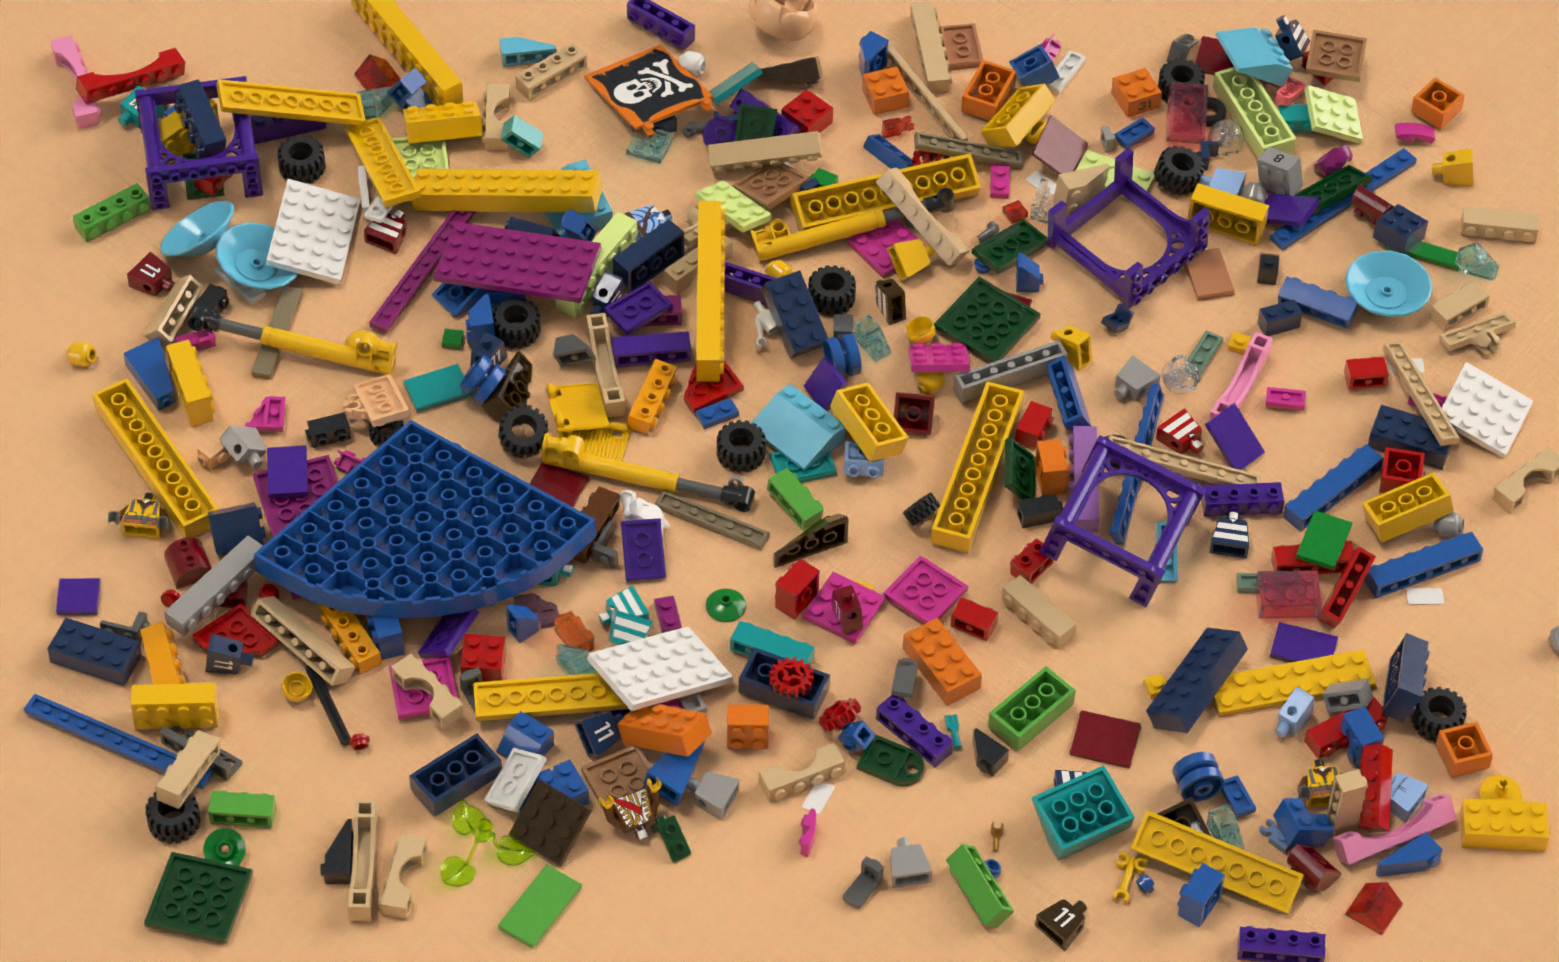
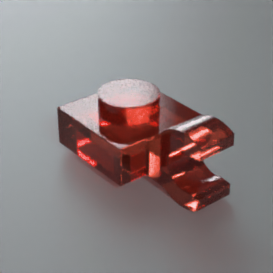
M905 116L902 120L899 117L882 121V136L884 138L899 136L901 131H911L914 129V123H911V116Z

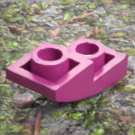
M1396 123L1394 125L1396 138L1401 141L1413 143L1415 138L1422 142L1432 144L1435 140L1434 127L1419 123Z
M811 808L808 815L805 814L800 823L802 826V835L799 840V845H801L800 854L806 857L809 856L816 834V810Z

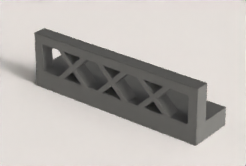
M164 726L160 731L161 743L177 753L180 750L183 751L188 739L194 736L193 732L188 729H182L180 726H175L171 729ZM179 731L180 733L184 734L185 737L179 735L176 732ZM220 748L219 755L209 768L213 770L215 775L228 781L243 763L242 760ZM227 761H231L234 765L231 767V764Z

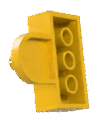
M1505 775L1490 776L1481 784L1479 799L1463 798L1459 811L1461 847L1546 851L1550 838L1547 802L1522 801V790L1514 779Z

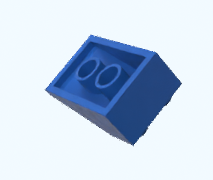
M442 283L432 296L450 313L458 317L471 309L487 292L495 290Z

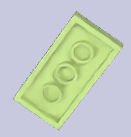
M1087 150L1075 171L1108 163L1110 167L1105 184L1106 188L1114 181L1115 159ZM1133 166L1132 180L1148 192L1155 180L1154 173Z
M725 181L695 192V199L698 201H721V209H725V220L742 233L771 221V213Z

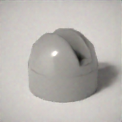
M733 476L728 480V486L734 487V481H737L738 487L735 488L739 489L740 486H743V480L738 476Z

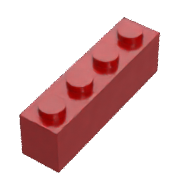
M1352 541L1345 542L1334 571L1296 559L1300 544L1273 547L1271 561L1274 574L1305 576L1342 573L1354 548Z
M1359 546L1352 552L1317 617L1318 620L1333 629L1341 623L1375 560V555Z
M1373 697L1366 709L1381 731L1386 727L1388 716L1381 714L1382 705ZM1356 709L1346 710L1306 731L1304 742L1317 759L1324 756L1328 757L1336 750L1349 746V739L1341 732L1340 723L1344 713Z
M1383 744L1363 745L1362 776L1366 778L1368 788L1365 792V800H1363L1362 812L1360 813V827L1369 832H1389L1393 750Z

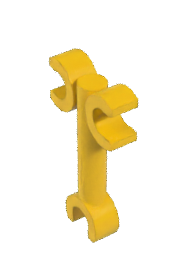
M1119 852L1118 859H1122L1124 862L1117 861L1116 868L1120 870L1125 869L1120 888L1114 891L1113 902H1116L1117 897L1122 896L1124 898V905H1127L1129 901V893L1127 891L1133 872L1135 871L1138 875H1144L1145 868H1141L1139 865L1147 866L1148 859L1143 857L1136 859L1135 857H1129L1125 852Z

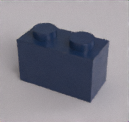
M1295 299L1260 308L1257 324L1263 335L1266 336L1300 328L1302 311Z

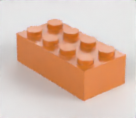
M938 618L903 634L902 649L914 662H919V671L946 706L981 689L982 674Z
M655 704L630 711L617 724L623 744L686 757L712 734L706 713L663 704Z

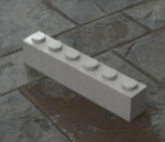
M1060 340L971 369L970 372L956 374L954 376L953 390L960 402L965 403L980 398L986 382L1013 387L1048 375L1047 364L1063 356L1067 359L1068 353Z
M250 536L243 539L164 612L166 624L183 636L189 631H193L202 619L207 618L215 607L221 605L227 596L235 592L240 584L252 576L253 572H255L253 554L263 545Z

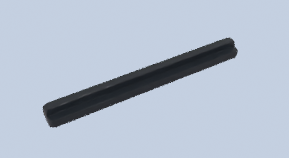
M307 665L305 668L317 696L341 745L346 746L351 739L348 730L322 677Z

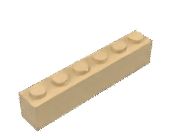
M932 1L911 3L910 17L925 86L931 93L949 92V84H952V74L948 73L949 61L945 60L946 48L942 47L943 34H939L941 27L940 21L936 20L938 18L937 8L933 7Z
M818 131L708 145L710 167L717 173L726 172V169L733 168L734 170H743L749 166L761 168L765 164L778 166L781 165V162L794 164L805 159L807 161H816L818 158L823 157L821 136Z
M276 597L258 598L251 613L255 620L330 685L348 683L356 666Z

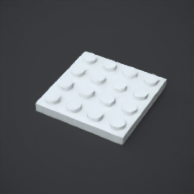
M1466 362L1450 390L1442 410L1451 425L1456 427V432L1499 457L1504 458L1533 400Z

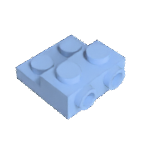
M845 441L844 474L852 477L858 475L871 478L883 477L884 459L870 462L856 442Z

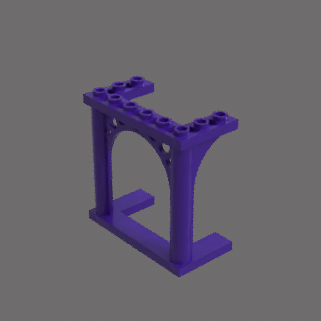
M246 76L220 79L247 82ZM218 80L201 82L208 99L218 98L216 87ZM178 85L134 90L147 164L145 172L151 210L170 208L167 183L242 173L245 198L263 196L259 155L255 150L251 115L232 113L235 134L231 143L223 151L208 158L186 159L172 154L162 144L156 106L176 103L175 93H177ZM228 153H234V154H236L237 156H229V157H227L226 155H227ZM169 161H176V164L166 165Z
M1127 148L1115 158L1114 181L1067 218V204L1062 200L1048 211L1047 241L1049 247L1054 249L1058 246L1123 299V305L1128 309L1138 305L1142 298L1150 295L1158 285L1164 284L1168 277L1173 273L1176 274L1184 264L1191 262L1195 255L1207 248L1210 211L1205 207L1194 215L1191 220L1182 218L1132 180L1134 152L1130 148ZM1122 194L1163 228L1167 237V248L1163 256L1147 268L1143 269V265L1137 261L1129 269L1120 270L1104 263L1074 239L1071 234ZM1182 243L1184 246L1177 249L1172 247V244Z
M1099 435L1081 471V476L1061 514L1056 516L1039 553L1057 562L1068 541L1139 577L1129 599L1147 607L1165 573L1164 569L1185 527L1189 524L1207 489L1184 478L1180 474L1166 469L1162 465L1148 460L1144 456L1134 453L1128 448L1111 441L1109 438ZM1110 461L1120 465V469H1114ZM1117 475L1133 476L1152 485L1162 496L1167 507V523L1148 561L1075 525L1094 488L1104 479ZM1171 491L1179 495V497L1171 498L1167 495V492Z

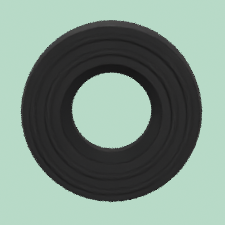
M1204 97L1194 104L1193 117L1200 125L1214 127L1224 121L1226 107L1219 99ZM1211 108L1216 111V114L1210 116L1202 111L1203 109Z

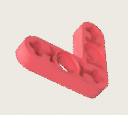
M1288 77L1283 87L1258 79L1279 88L1275 96V102L1284 106H1289L1303 94L1305 88L1303 82Z

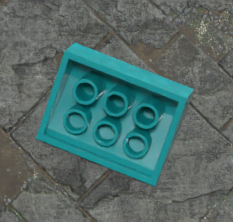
M1104 765L1031 798L1047 841L1058 860L1131 828L1135 818Z

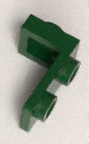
M666 814L655 819V824L650 825L653 833L659 832L672 862L691 854V850L675 815L667 817Z

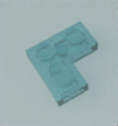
M656 129L651 141L632 137L626 149V154L661 164L674 140V133Z

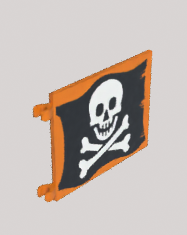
M661 44L584 75L585 80L635 130L643 128L647 136L655 134L652 130L654 128L653 123L701 104L705 112L713 110L710 105L713 95L684 67L680 66V63Z

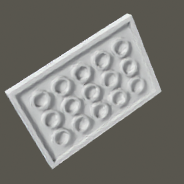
M288 179L265 265L339 285L360 198Z
M689 626L588 653L587 657L589 663L631 711L732 683L733 680L731 673Z

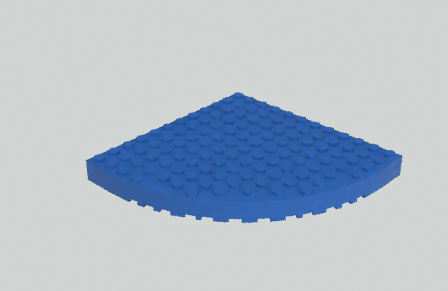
M410 420L254 553L255 571L285 589L310 600L312 603H319L342 611L390 618L443 616L486 606H494L497 602L511 598L534 587L543 580L549 579L551 575L572 560L596 538V520Z

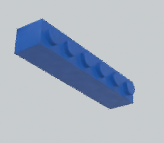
M1367 444L1357 448L1350 457L1344 458L1337 467L1328 470L1324 477L1315 480L1311 487L1307 490H1302L1298 497L1294 500H1289L1284 507L1283 518L1300 532L1308 527L1315 510L1326 513L1379 472L1382 468L1384 457Z
M1472 531L1466 534L1462 533L1455 538L1442 540L1438 544L1425 546L1416 552L1406 553L1402 557L1389 559L1387 562L1379 565H1372L1364 581L1374 597L1379 598L1481 561L1483 547Z

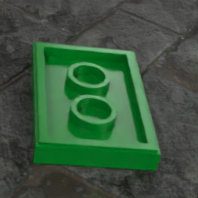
M1315 510L1296 554V559L1334 571L1353 522Z

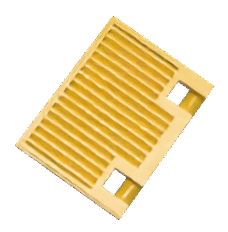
M551 382L547 384L546 393H548V400L554 422L556 423L557 433L610 428L596 382L554 386Z
M611 422L609 424L610 428L559 432L557 438H568L571 435L578 436L584 440L585 453L622 461L631 428H628V425L624 423ZM614 430L623 431L622 437L613 436Z

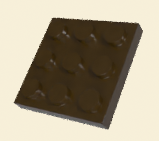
M539 779L509 835L562 866L592 810Z

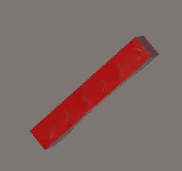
M176 48L159 52V57L151 64L133 72L117 75H100L90 72L77 76L76 91L86 104L132 91L137 86L146 87L182 76L185 72L186 61Z

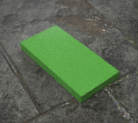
M546 864L498 924V929L534 949L580 891L582 884Z

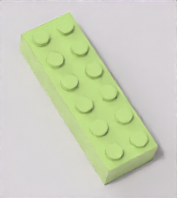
M1235 67L1215 72L1213 89L1224 103L1228 113L1256 157L1258 158L1269 146L1289 154H1294L1296 137L1258 78L1237 72Z
M620 212L614 215L592 241L601 243L602 249L581 303L555 300L557 310L573 318H576L579 313L585 310L586 305L591 300L592 293L605 272L608 271L613 274L614 256L624 251L630 244L637 242V220Z

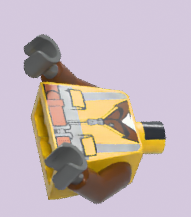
M147 492L144 494L143 499H132L130 504L126 505L121 511H110L107 522H115L116 525H119L121 522L123 535L160 539L161 527L169 529L170 519L166 510L161 508L160 502L155 500L156 496L153 493Z
M1317 759L1312 762L1313 768L1307 770L1306 776L1301 778L1297 787L1298 798H1306L1307 808L1328 806L1335 775L1342 774L1339 773L1337 767H1325L1324 760Z

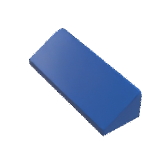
M880 134L867 136L863 147L890 169H903L912 167L915 164L912 163L910 157Z

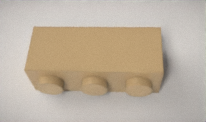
M1476 281L1469 285L1466 284L1455 293H1450L1443 300L1436 301L1431 306L1429 318L1443 332H1446L1487 308L1490 295Z

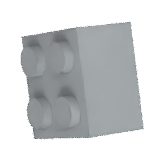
M1270 146L1258 157L1259 183L1266 190L1276 194L1294 196L1303 187L1300 157Z

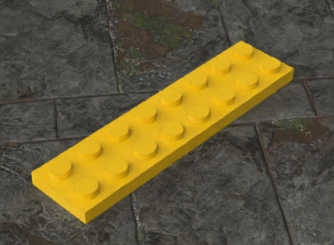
M220 79L216 83L221 112L364 126L366 122L361 96L358 93Z
M380 117L366 120L364 126H345V132L385 207L395 206L399 203L421 197L416 182Z
M1364 649L1232 673L1213 697L1218 716H1225L1283 705L1296 687L1316 699L1323 697L1324 691L1333 683L1368 679L1370 688H1374L1376 681Z
M599 673L473 683L476 721L515 718L520 711L530 717L629 709Z
M1146 810L1131 846V850L1188 874H1192L1195 868L1199 869L1202 863L1225 875L1224 889L1287 915L1304 877L1299 872Z

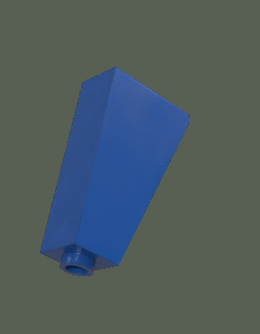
M158 337L123 353L125 366L158 411L175 403L174 390Z
M705 741L688 757L664 753L647 771L643 785L649 788L647 779L650 778L652 785H654L657 777L662 784L659 789V795L677 807L702 753Z

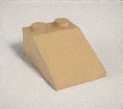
M1107 163L1059 174L1053 198L1054 205L1062 200L1067 204V216L1072 215L1105 188L1110 165Z

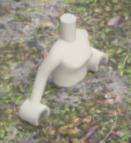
M757 301L753 305L759 312L754 319L758 333L755 349L760 351V344L764 348L767 346V339L764 338L763 329L768 335L777 333L778 329L770 310L765 309L761 302Z

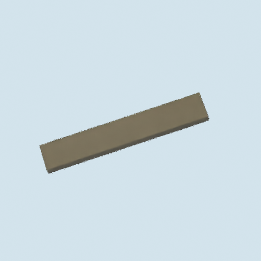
M916 132L914 135L915 150L952 157L971 153L973 161L1010 166L1016 169H1021L1022 167L1021 151Z
M283 287L269 327L289 331L303 294L302 288ZM262 344L251 371L252 376L271 379L282 349Z
M664 490L654 504L662 512L760 551L770 537V532Z

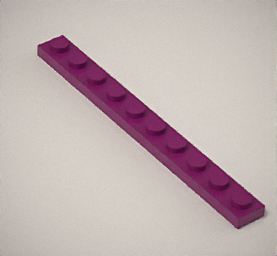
M451 211L370 320L369 325L371 328L387 334L438 265L455 223H469L477 211Z

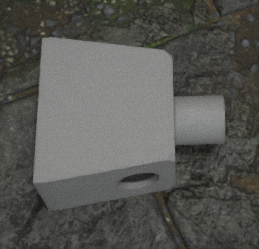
M1132 355L1116 376L1115 387L1117 389L1114 391V395L1120 400L1128 396L1132 400L1138 401L1150 391L1151 383L1160 384L1161 375Z
M230 425L219 438L237 462L250 463L253 469L261 467L263 464L261 457L265 454L266 447L256 427Z
M706 772L702 781L691 777L687 784V789L695 792L694 804L722 821L739 792L740 779Z
M907 837L899 838L897 840L898 847L891 849V887L896 888L931 882L932 868L921 845H910Z

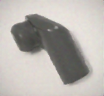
M707 122L688 123L683 128V135L692 137L698 131H703Z
M994 221L989 222L987 229L977 236L979 241L982 243L997 234L1000 230L999 225Z

